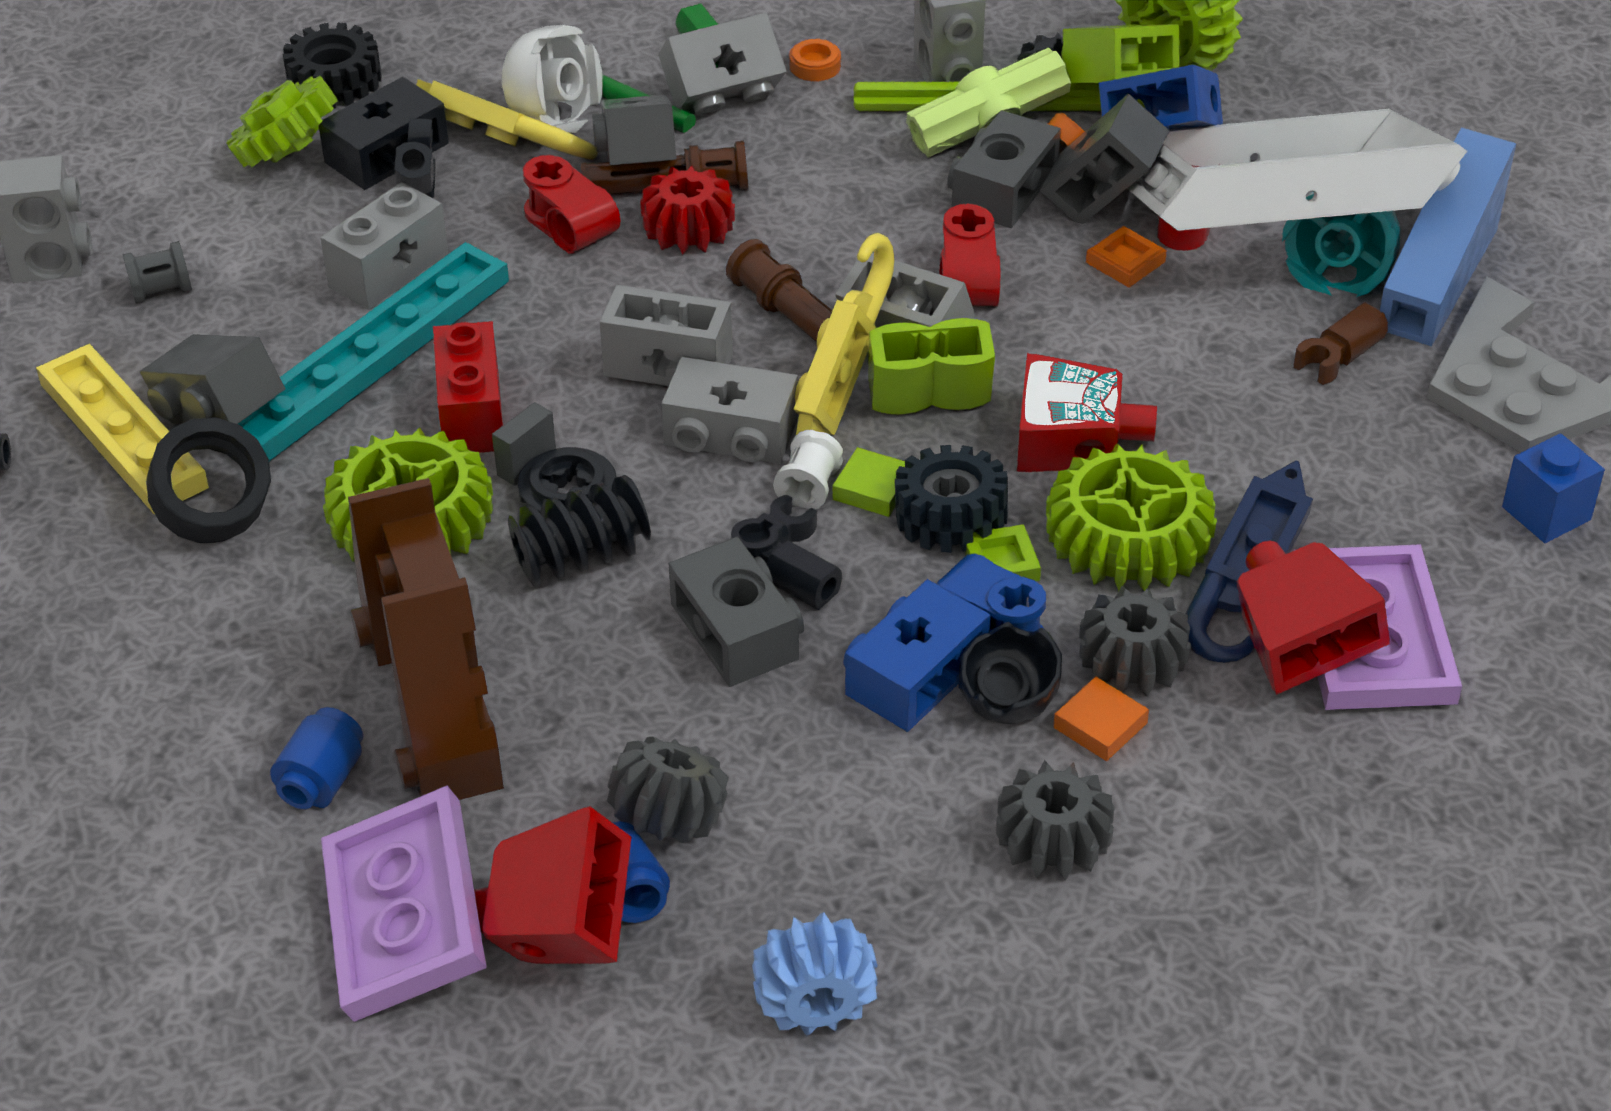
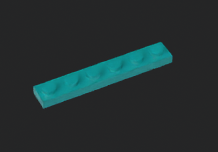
M464 242L280 376L285 390L239 422L238 425L258 439L269 461L432 340L434 338L433 326L452 325L508 283L507 263Z

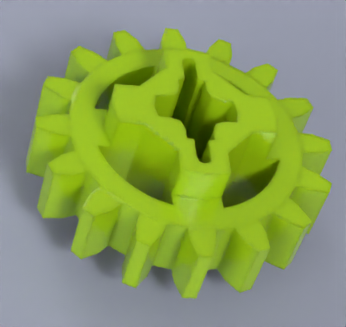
M320 75L315 79L311 76L302 84L298 82L294 84L292 80H287L279 87L269 92L265 91L251 102V107L239 117L244 125L231 133L233 137L226 141L227 147L244 168L248 165L254 167L262 159L265 162L271 160L272 163H277L283 157L295 151L299 152L313 141L312 137L319 130L318 125L323 122L321 117L332 112L334 109L332 105L338 102V100Z

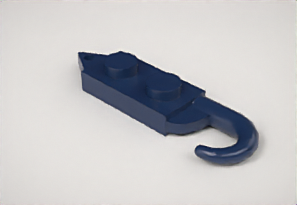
M1296 460L1263 479L1257 476L1253 477L1185 613L1188 615V624L1190 626L1188 640L1191 644L1190 648L1195 654L1209 661L1221 663L1239 661L1250 655L1255 648L1250 635L1234 646L1217 644L1207 634V627L1217 608L1230 612H1242L1236 581L1242 573L1249 571L1245 561L1253 547L1264 541H1275L1286 554L1291 552L1310 514L1313 498L1306 496L1299 461Z

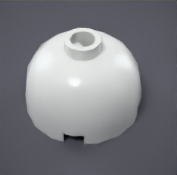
M567 25L545 26L524 34L514 42L506 54L502 68V88L510 110L569 133H576L588 121L575 120L590 105L600 104L603 73L599 55L594 45H585L581 37L577 35L584 33L578 27ZM558 102L567 103L572 107L571 118L560 120Z

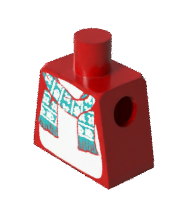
M1027 353L1019 429L1017 471L1067 470L1073 457L1087 459L1093 448L1099 449L1106 454L1112 453L1115 445L1118 444V439L1154 442L1157 406L1121 403L1123 374L1117 369Z

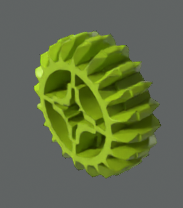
M1115 0L1122 7V12L1117 18L1125 22L1126 25L1179 24V67L1196 65L1212 71L1234 52V43L1241 38L1236 27L1243 18L1234 9L1240 0Z
M420 427L412 435L402 436L395 429L391 438L383 440L371 435L369 446L366 448L350 446L349 457L334 461V472L331 476L325 478L324 497L326 503L323 505L326 523L330 524L331 535L336 540L337 547L345 548L352 562L355 561L348 497L429 478L432 485L435 512L449 551L453 549L456 552L468 554L471 539H483L486 523L491 522V513L493 512L491 477L487 474V468H485L484 463L481 461L479 452L468 450L464 439L450 442L444 431L438 432L432 437L425 436Z
M1116 444L1112 453L1106 454L1099 449L1093 448L1089 458L1073 457L1067 470L1058 471L1057 479L1054 481L1050 495L1047 496L1046 532L1048 533L1049 542L1054 543L1057 559H1069L1072 574L1090 568V575L1094 585L1105 579V576L1114 578L1118 591L1121 586L1125 585L1127 580H1137V584L1145 591L1152 582V578L1156 577L1158 581L1170 587L1174 577H1176V573L1190 577L1196 562L1204 563L1205 555L1209 552L1211 538L1215 537L1217 519L1214 517L1216 504L1213 500V491L1208 490L1205 485L1204 475L1191 473L1188 460L1171 462L1167 450L1154 455L1146 453L1142 444L1137 451H1124L1119 444Z

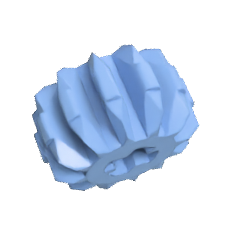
M823 912L813 922L802 923L793 917L791 928L788 930H768L767 944L753 950L754 962L752 969L755 979L753 986L758 1005H761L764 1016L775 1019L779 1030H790L800 1025L806 1036L810 1035L817 1027L828 1026L836 1031L839 1021L862 1018L863 1005L877 999L876 986L878 981L875 968L878 965L872 944H868L866 934L859 933L850 918L831 923Z

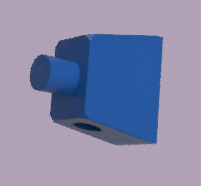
M1188 65L1099 82L1102 116L1129 94L1136 101L1138 99L1141 100L1146 110L1167 129L1223 124L1217 73L1202 67Z

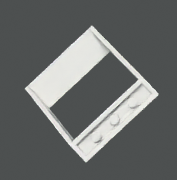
M1390 109L1169 129L1170 131L1151 169L1127 189L1178 231L1423 208L1436 190L1441 191L1445 189L1455 179L1461 166L1459 162L1468 151L1459 144ZM1257 153V160L1250 162V156ZM1309 191H1314V197L1307 200L1306 194Z

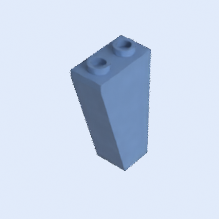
M1462 127L1454 140L1455 143L1468 151L1459 162L1461 165L1455 179L1445 189L1441 191L1436 190L1421 209L1384 286L1380 311L1385 314L1388 322L1387 333L1432 346L1498 230L1516 143Z

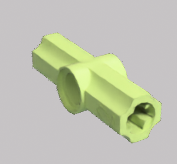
M1048 47L998 71L993 66H984L970 72L961 79L955 91L908 112L907 124L914 143L929 158L976 136L981 128L989 126L1001 110L1022 116L1023 113L1070 92L1071 81L1068 77L1065 63L1058 52L1052 51Z

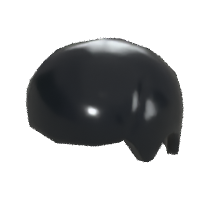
M1005 622L992 629L989 633H983L975 637L964 650L959 662L958 688L974 711L988 720L1003 724H1016L1037 717L1046 709L1059 690L1062 672V653L1050 633L1044 628H1038L1034 632H1029L1015 627L1010 622Z

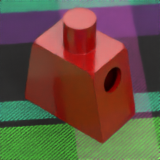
M1264 541L1253 547L1248 553L1245 563L1249 571L1242 573L1236 581L1242 615L1271 688L1276 695L1390 644L1385 599L1323 543L1312 542L1286 554L1277 542Z
M589 806L501 841L494 850L489 886L474 889L481 932H484L486 939L520 961L535 964H609L617 962L632 837Z

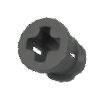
M179 241L170 243V247L167 250L135 257L131 252L122 254L136 304L144 302L146 295L179 287L183 292L192 290Z

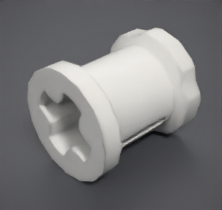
M805 430L799 432L793 438L790 445L791 459L787 465L778 470L773 487L778 497L786 494L791 496L792 506L816 510L825 503L828 496L829 487L827 481L829 477L834 475L842 465L843 448L828 433Z

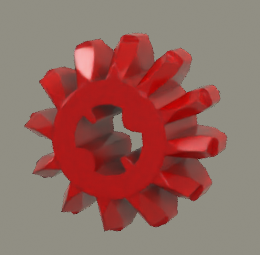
M693 165L685 171H679L670 167L668 176H652L650 186L643 189V198L640 201L643 228L646 230L647 239L658 240L661 250L677 244L682 255H684L689 246L696 245L697 248L706 253L710 241L724 244L726 233L733 230L735 204L732 199V191L729 188V181L717 178L714 170L709 169L698 172Z

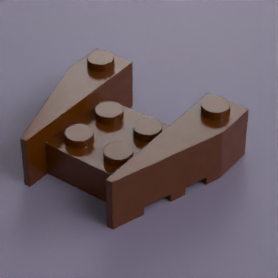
M426 478L348 497L356 577L361 607L351 609L350 613L359 647L372 645L378 667L391 663L393 666L406 747L394 750L403 788L409 789L417 786L421 797L448 785L459 800L504 789L495 727L490 719L482 696L488 694L484 670L481 665L478 666L474 637L476 627L468 585L465 577L459 579L435 512L430 479Z

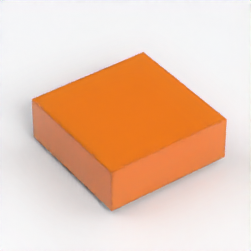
M1122 226L1087 250L1086 263L1130 288L1166 262L1167 250L1131 229Z
M1094 677L1054 714L1053 728L1103 760L1108 761L1148 723L1149 709L1098 677Z

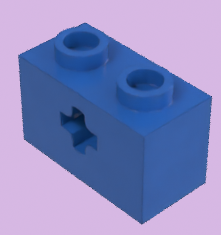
M927 579L908 597L903 596L896 600L889 609L887 616L867 634L862 633L850 643L843 659L845 667V695L906 732H909L958 685L960 656L975 637L983 633H989L990 614Z

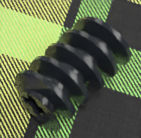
M627 475L614 478L612 491L606 484L600 482L591 485L588 498L577 489L567 493L565 506L560 500L552 497L543 501L541 514L534 506L529 504L520 507L517 522L513 516L509 515L508 518L509 532L516 557L533 586L541 584V565L547 564L556 578L559 579L565 577L566 557L571 556L580 571L588 569V550L595 549L605 564L612 562L613 542L618 541L627 556L636 554L635 535L641 534L647 541L651 537V529L644 502L635 483Z

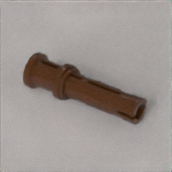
M736 141L734 147L700 150L698 145L689 146V149H684L685 154L676 155V160L610 165L609 162L581 163V174L595 185L604 188L609 194L643 192L644 188L650 186L652 176H668L670 167L679 171H685L692 165L698 172L709 169L714 170L717 178L729 181V186L737 185L740 190L749 189L744 141Z
M750 239L742 243L734 250L727 262L726 276L730 282L738 287L743 285L756 295V301L760 307L771 312L779 310L817 342L820 326L824 320L830 318L833 310L802 285L801 275L796 268L789 264H780L770 255L769 247L758 239Z

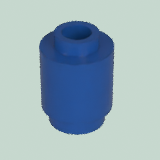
M330 707L320 708L314 715L305 717L270 769L272 782L276 786V791L281 799L298 809H309L312 806L318 808L327 807L361 756L362 747L360 743L363 740V731L360 725L347 713Z

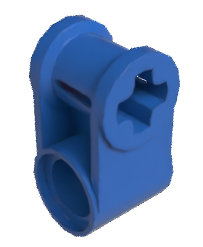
M975 553L967 554L936 583L989 613V632L1005 622H1010L1015 627L1029 632H1034L1038 628H1044L1040 624V616L1046 609V592L1042 585L1035 580L1021 577L1008 571L984 556Z

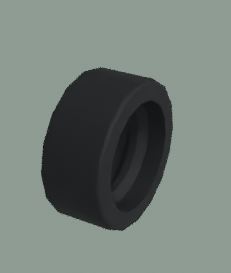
M194 418L173 427L157 444L146 478L148 503L159 522L178 537L197 543L223 542L245 532L259 517L271 483L269 459L258 439L240 425L220 418ZM211 449L228 455L240 465L245 474L246 488L242 499L233 508L225 512L206 513L185 504L176 496L171 482V472L174 464L183 454L192 450Z

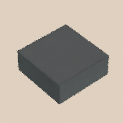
M534 402L492 434L497 476L515 486L518 484L522 469L530 460L546 451L556 449L553 413L550 410Z

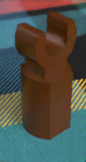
M1363 302L1324 330L1320 338H1310L1299 343L1296 348L1293 367L1300 370L1309 363H1319L1320 368L1317 382L1322 385L1331 383L1336 379L1341 364L1348 365L1385 338L1388 331V322L1385 314Z

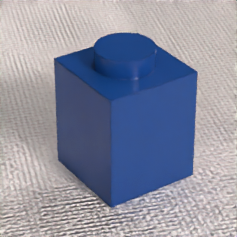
M1560 433L1514 456L1502 508L1543 543H1547L1592 519L1605 469Z

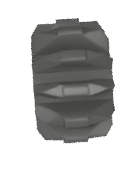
M1121 586L1115 598L1098 594L1096 603L1091 610L1085 611L1084 618L1080 622L1079 638L1081 640L1079 655L1082 659V667L1092 668L1094 677H1098L1104 682L1110 681L1112 678L1116 679L1117 689L1122 693L1128 688L1129 683L1138 684L1139 689L1147 697L1155 682L1171 688L1178 671H1184L1185 664L1189 660L1191 644L1188 642L1190 632L1188 615L1177 612L1173 597L1154 599L1149 587L1141 595L1131 594L1123 586Z
M654 736L647 737L644 742L639 740L627 742L623 753L618 757L617 764L612 767L608 781L609 793L607 802L615 809L614 817L621 822L634 824L635 832L654 834L659 841L664 837H673L681 843H687L692 837H708L712 826L717 822L719 814L722 813L727 797L726 786L729 777L720 769V762L714 757L701 755L700 749L697 746L686 747L679 744L676 739L672 740V742H663Z
M1044 760L1038 770V774L1019 769L1016 778L1013 780V785L1003 786L1002 794L998 798L997 814L999 816H997L996 835L999 838V845L1008 846V854L1010 855L1012 865L1032 859L1031 868L1036 878L1046 870L1047 865L1056 866L1057 871L1066 881L1073 870V862L1077 866L1091 872L1095 862L1098 861V854L1107 853L1113 838L1114 827L1111 824L1114 818V805L1112 803V795L1102 792L1098 775L1079 778L1074 762L1064 771H1054Z

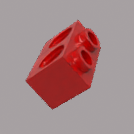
M493 321L461 322L454 325L433 326L437 403L441 431L445 432L450 442L464 439L470 451L479 453L494 452L492 434L503 426Z

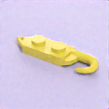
M419 79L416 83L418 87L444 103L446 120L472 130L475 121L478 120L488 124L485 135L513 146L516 145L518 137H522L548 148L584 159L592 160L598 155L594 145L555 126L434 80L432 84Z
M874 233L868 236L862 243L857 254V259L860 262H866L874 251L872 267L863 290H851L846 294L843 301L837 300L830 318L824 320L820 326L817 335V351L809 371L801 376L795 391V406L793 409L799 415L796 435L805 430L825 432L830 435H834L837 431L869 350V332L876 328L874 324L892 280L894 252L887 236Z

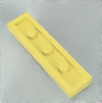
M90 343L36 367L40 384L155 515L148 503L146 478L156 446L169 430ZM189 452L183 454L174 464L171 472L172 489L182 501L209 488L206 473L202 466Z

